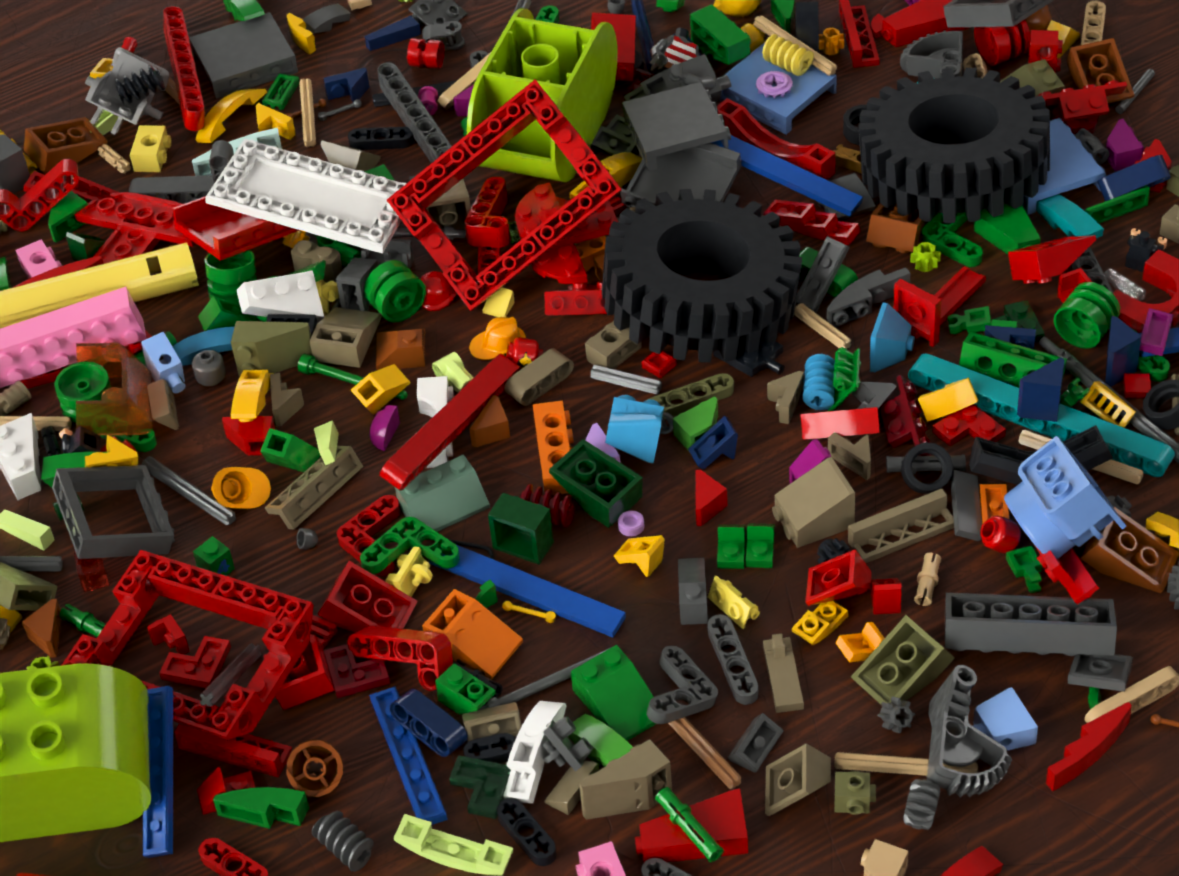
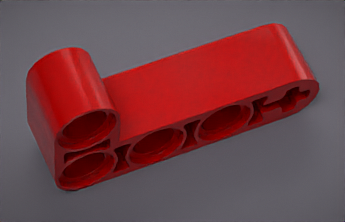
M72 159L61 160L21 198H18L6 189H0V220L18 232L30 229L76 187L79 182L77 163Z
M491 177L484 182L465 218L466 237L469 245L502 248L509 245L511 239L508 220L501 216L508 202L504 178Z
M371 625L357 631L348 638L347 645L354 656L417 664L419 683L428 691L437 689L435 680L453 665L451 642L443 633Z

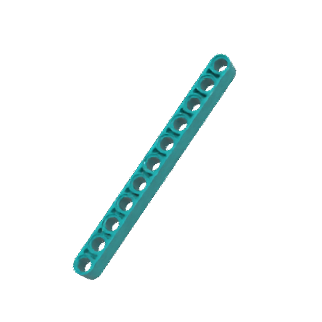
M921 354L908 372V378L913 384L932 392L944 388L947 384L969 378L978 398V402L974 404L982 411L1052 438L1058 436L1062 442L1096 425L1113 457L1112 460L1141 469L1143 473L1153 477L1163 476L1175 456L1174 450L1163 442L1062 404L1059 405L1057 422L1021 418L1017 415L1019 388L930 354Z

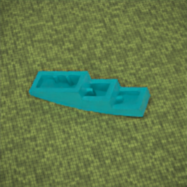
M1057 194L1037 201L1036 211L1053 229L1060 227L1067 236L1073 234L1075 236L1096 235V238L1103 236L1104 228L1083 209L1065 197Z

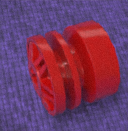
M1025 19L1015 26L974 27V38L978 52L982 59L990 66L1005 62L1009 58L1013 59L1029 53L1031 34Z

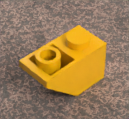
M393 364L369 373L351 391L375 415L411 382Z

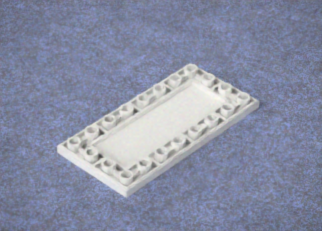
M244 139L207 194L206 203L383 254L402 221L386 200L407 183L393 181L382 176L365 173L361 170L347 168L340 164L329 163L318 158L301 155L297 152L283 150L276 146Z

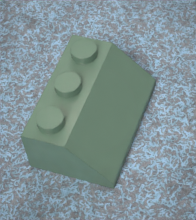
M464 454L419 474L402 491L395 487L400 509L404 515L417 518L436 532L490 508L476 471Z

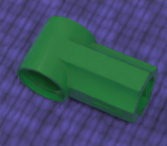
M319 235L317 237L319 247H330L340 253L342 266L344 267L354 257L362 258L361 251L343 242Z

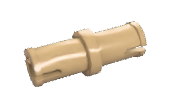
M932 552L924 555L922 571L917 576L918 588L914 601L920 605L921 598L924 596L922 606H929L932 603L934 587L938 585L939 581L937 574L941 557L936 554L934 561L931 562Z

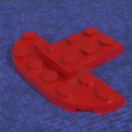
M550 182L537 185L519 202L515 211V221L521 240L564 206H559ZM610 201L532 262L530 265L534 271L543 278L548 276L557 279L558 283L561 284L588 282L587 274L574 243L609 235L610 226L613 221L618 222Z
M119 192L110 194L111 198H104L97 202V199L92 200L86 207L75 213L78 222L115 230L93 256H100L104 264L151 252L160 240L178 244L187 242L188 246L191 247L195 245V242L175 229L173 208L183 205L179 202L138 193Z

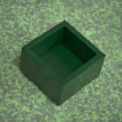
M506 493L501 494L488 514L493 549L539 565L554 543L550 508L526 501L518 496Z

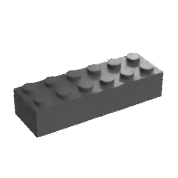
M946 593L945 649L955 651L969 649L982 652L1008 651L1014 654L1036 652L1041 655L1062 653L1068 656H1076L1078 654L1093 655L1095 657L1115 656L1117 623L1113 599L1089 598L1077 605L1070 597Z

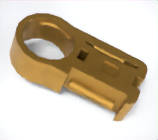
M843 144L838 145L836 151L833 150L835 152V165L862 174L860 151L843 147Z

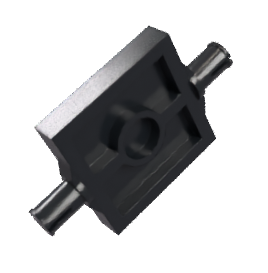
M760 339L758 353L756 351L751 353L744 352L738 344L736 360L724 361L720 351L714 350L715 357L750 377L768 368L780 375L785 368L784 365L775 361L783 353V345L778 342L774 343L772 341L767 343Z

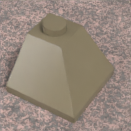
M321 140L320 145L329 163L340 164L344 167L364 172L374 168L381 158L379 155Z
M806 743L767 765L765 814L771 816L831 782V757Z

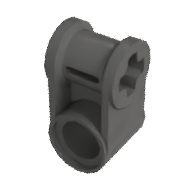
M458 21L430 24L423 29V39H425L426 43L429 40L443 41L445 51L458 50L465 45V40L461 35L462 25Z

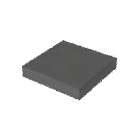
M1078 654L1074 657L1070 668L1068 684L1125 692L1133 666V657L1115 654V656L1107 655L1105 657Z

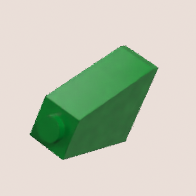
M1005 204L1004 214L993 217L986 209L980 210V220L974 221V231L1007 255L1009 251L1040 244L1041 241L1022 205L1014 209Z

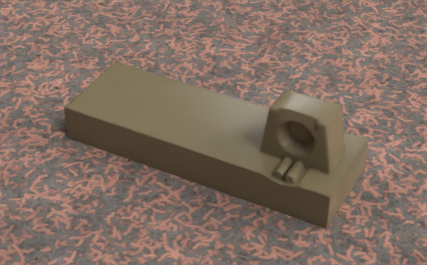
M782 633L773 634L772 639L763 640V650L776 713L803 710L804 701L790 637L783 638Z

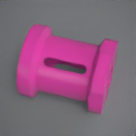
M431 86L422 87L418 92V97L429 114L433 115L438 108L436 103L438 91Z

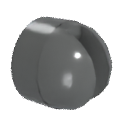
M608 0V11L611 14L623 12L625 0Z
M663 412L661 434L670 433L673 429L674 417L668 412Z
M300 528L297 533L298 548H314L318 543L316 532L312 529Z

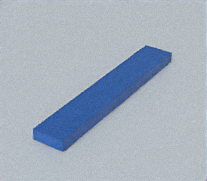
M170 686L147 690L149 695L148 738L151 803L148 809L143 811V856L146 858L173 854V688Z
M396 687L369 695L416 818L432 822V825L448 820L416 736L399 724L391 715L390 704L399 698Z

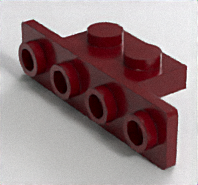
M899 375L896 379L901 394L879 407L888 442L893 448L912 438L915 446L926 442L931 443L925 434L927 426L920 416L922 408L915 399L917 390L911 381L907 382L902 375ZM929 453L920 454L921 456H931Z

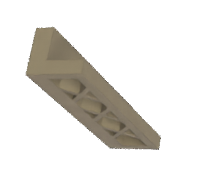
M337 446L335 462L325 465L322 457L319 458L265 507V510L268 514L280 515L287 528L294 530L364 466L351 446Z
M939 489L848 525V543L853 550H857L865 563H868L953 529L954 519L946 508L947 495L943 489ZM942 515L946 522L941 524L931 522L932 518ZM914 525L923 527V531L919 533H913L907 530L909 527ZM889 535L900 537L899 541L894 543L884 541L885 537ZM870 544L877 547L876 550L865 554L861 546Z

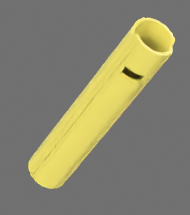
M181 243L0 291V329L123 287H127L135 303L199 286L188 243ZM160 271H161L160 274H156V275H152V276L150 275V274L157 273V272H160Z

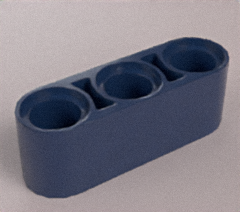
M1157 155L1099 179L1097 183L1104 200L1108 201L1146 186L1153 187L1170 179L1171 175L1163 155Z
M410 689L390 704V712L393 718L442 757L450 755L468 740L465 728L417 689Z

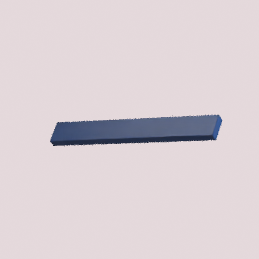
M732 135L731 140H728L729 150L740 153L743 167L851 217L862 203L863 197ZM720 140L711 142L712 144L724 148Z
M458 546L459 563L453 568H442L428 559L429 564L481 585L491 579L495 584L496 591L543 610L553 611L560 617L614 638L626 618L624 611L461 546Z

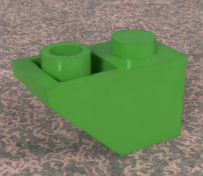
M714 396L673 418L674 436L687 450L717 423L718 399Z

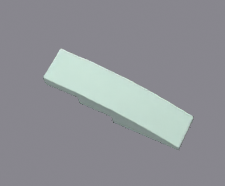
M278 128L253 133L229 142L233 147L234 153L244 139L254 140L258 143L282 149ZM211 150L192 160L195 176L212 175L209 165Z

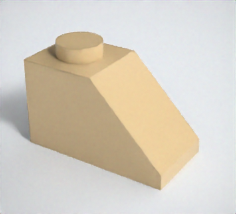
M875 839L871 849L866 848L862 855L861 865L864 866V876H904L908 867V850Z

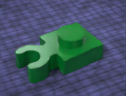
M989 306L964 310L965 315L962 316L958 314L947 316L950 334H958L967 329L968 334L970 332L985 331V325H992Z

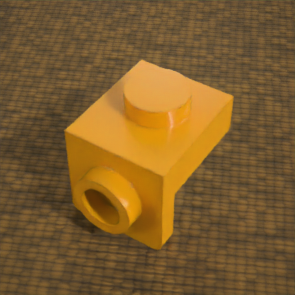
M867 622L861 633L840 635L836 644L849 662L865 661L885 638L873 622Z

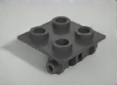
M418 0L408 9L413 13L412 17L419 24L424 23L426 25L450 21L459 22L467 15V12L453 0Z

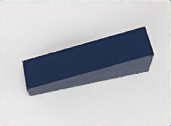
M410 15L364 36L366 47L373 51L421 35L420 24Z

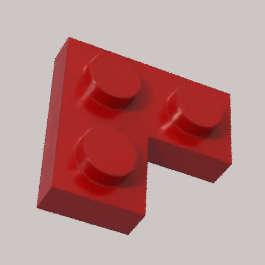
M975 404L951 413L934 424L932 433L948 446H952L968 434L974 439L979 437L997 442L1005 437L1006 429Z
M204 636L195 657L169 652L159 672L161 680L207 688L219 675L231 649L230 641Z

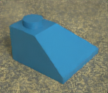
M885 302L882 303L871 334L870 372L874 373L905 360L908 350H913L915 336L911 335V324Z

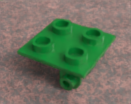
M844 347L839 348L835 352L833 379L835 396L834 404L828 409V412L833 411L837 406H841L845 398L859 387V368L861 366L859 348L854 353L849 352Z

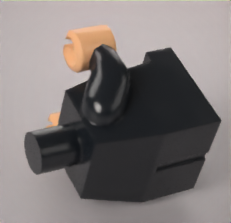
M1133 228L1127 240L1130 249L1126 256L1125 267L1144 272L1145 262L1157 250L1163 251L1166 248L1167 238L1163 240L1162 237H1159L1156 244L1155 239L1149 238L1150 234L1148 232H1141L1139 229L1136 231V228Z
M82 426L78 427L74 434L66 428L59 433L62 439V452L64 454L100 452L101 436L94 432L90 433V430Z

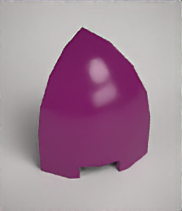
M387 405L384 410L377 412L372 421L369 434L370 440L380 450H386L400 424L397 406Z

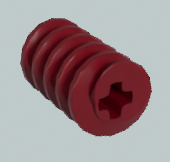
M528 484L519 496L526 501L550 508L551 521L554 525L561 524L566 528L573 520L575 506L571 503L570 494H567L564 500H562V493L558 491L553 498L551 489H547L543 495V488L541 486H538L535 492H533V484Z

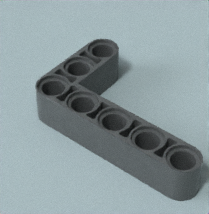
M223 140L213 143L209 159L212 175L134 178L130 182L128 192L171 200L182 204L190 202L192 197H205L234 155L233 147L229 142Z

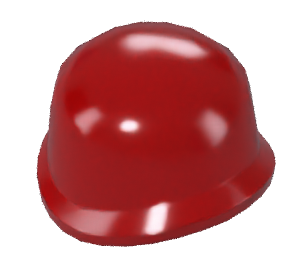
M430 271L421 276L420 279L426 286V296L421 305L422 308L429 311H438L453 301L456 291L442 272Z

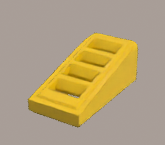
M1094 381L1089 388L1090 392L1080 402L1101 419L1125 428L1136 411L1103 383ZM1102 393L1103 397L1096 404L1094 401L1096 400L1098 395ZM1107 399H1110V403L1105 408V410H1103L1101 407ZM1114 405L1119 406L1114 414L1110 416L1109 412ZM1122 410H1124L1127 413L1122 418L1120 423H1118L1116 419L1122 412Z

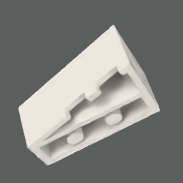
M313 271L244 282L237 289L243 314L267 317L268 314L316 315L317 323L324 318Z
M32 413L0 426V469L17 500L41 491L39 436Z

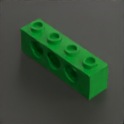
M970 332L963 342L959 366L999 381L1014 384L1019 388L1022 377L1032 373V370L1036 371L1060 357ZM984 356L990 358L991 361L986 360ZM1063 358V359L1065 360V361H1064L1063 377H1064L1065 368H1066V364H1067V359H1065V358ZM1008 363L1013 364L1016 368L1010 367Z

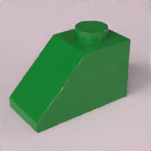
M72 191L51 208L48 226L55 243L66 237L67 232H73L86 224L78 222L75 213L86 207L88 203Z
M214 295L198 316L204 331L235 327L236 321H257L255 315L243 314L240 304Z

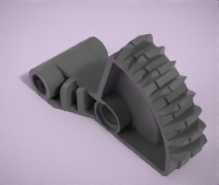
M944 30L941 33L935 32L933 35L927 34L926 37H919V40H914L912 44L907 45V48L903 50L900 58L901 69L912 76H918V73L929 71L933 78H942V69L953 68L954 77H962L963 33L961 31L946 32Z
M958 665L953 669L930 700L928 711L932 733L927 780L945 789L949 796L956 792L959 797L965 794L969 797L974 794L980 795L992 789L1008 772L1007 770L1012 761V758L1007 754L1006 747L968 722L969 706L971 703L970 692L976 684L977 676L970 667L965 665ZM980 758L989 764L991 769L980 773H963L944 767L943 764L964 767L973 764Z

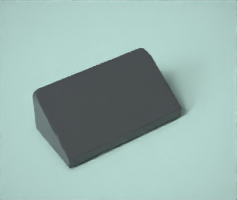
M761 713L753 719L727 759L754 773L757 772L784 730L764 713Z

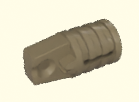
M19 380L0 393V416L12 413L21 404L32 398L29 390Z

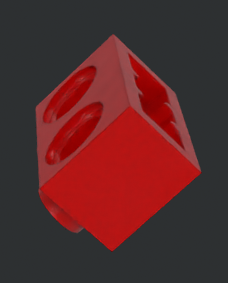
M1031 30L1028 64L1045 59L1055 73L1060 71L1061 58H1057V54H1062L1063 40H1058V31Z

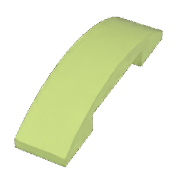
M404 814L394 836V841L420 856L448 867L477 874L503 875L513 853L512 847L487 839L483 845L432 829V822Z

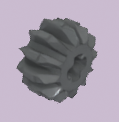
M915 779L912 782L903 816L906 825L919 830H929L932 827L941 790L938 784L925 779Z

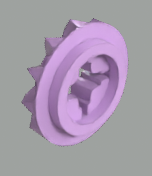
M779 71L766 72L760 75L756 81L758 93L764 94L765 98L773 96L774 99L776 96L784 97L785 93H790L792 87L791 77Z

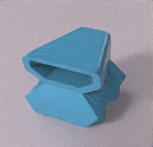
M630 395L614 397L605 443L645 462L654 463L664 406L650 399L638 402Z

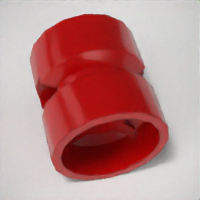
M411 38L407 50L408 65L412 67H423L426 65L427 68L441 69L445 54L443 41L429 40L426 43L425 39Z

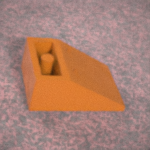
M456 589L447 596L422 625L423 631L443 633L449 638L453 660L457 661L459 659L471 668L482 670L485 676L493 679L523 643L522 637L481 603Z

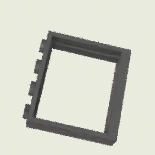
M953 0L943 6L947 27L1015 26L1054 0H1009L1005 3H991L994 0Z
M146 465L56 469L52 489L78 559L137 556L140 550L157 555L169 554L171 545L175 542L174 528L170 526L168 512L163 509L161 495L157 493L154 486V478L150 477ZM136 489L153 533L92 536L76 492Z

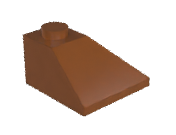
M425 329L377 332L376 369L380 370L393 364L398 369L425 367Z

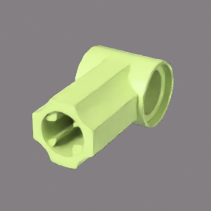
M452 352L432 363V369L436 377L447 376L448 384L453 386L457 393L474 378L464 368V364L456 352Z

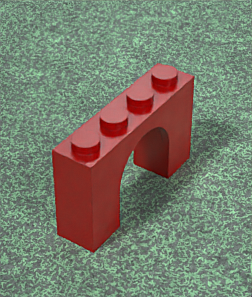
M1157 250L1145 262L1143 281L1168 293L1172 297L1170 300L1159 304H1149L1138 301L1119 290L1113 292L1120 305V316L1118 318L1137 333H1142L1149 308L1174 314L1171 326H1176L1179 322V259L1161 250Z

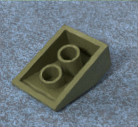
M1045 59L1025 64L1000 81L1001 83L1008 77L1013 76L1019 79L1020 88L1026 85L1032 86L1035 89V97L1043 92L1054 94L1060 93L1061 90L1065 89L1064 84ZM1059 104L1046 106V109H1049V111L1053 110Z
M236 321L231 346L238 375L241 376L244 370H268V373H277L298 366L299 359L304 353L312 355L309 323Z
M905 615L855 671L851 678L880 704L882 702H891L892 696L900 698L901 701H907L937 679L955 657Z

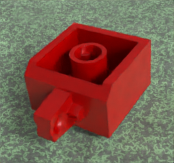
M316 635L310 636L307 647L275 696L283 710L335 691L324 650Z

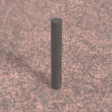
M1148 69L1132 88L1135 95L1134 98L1122 100L1115 108L1117 113L1122 114L1154 77V70Z

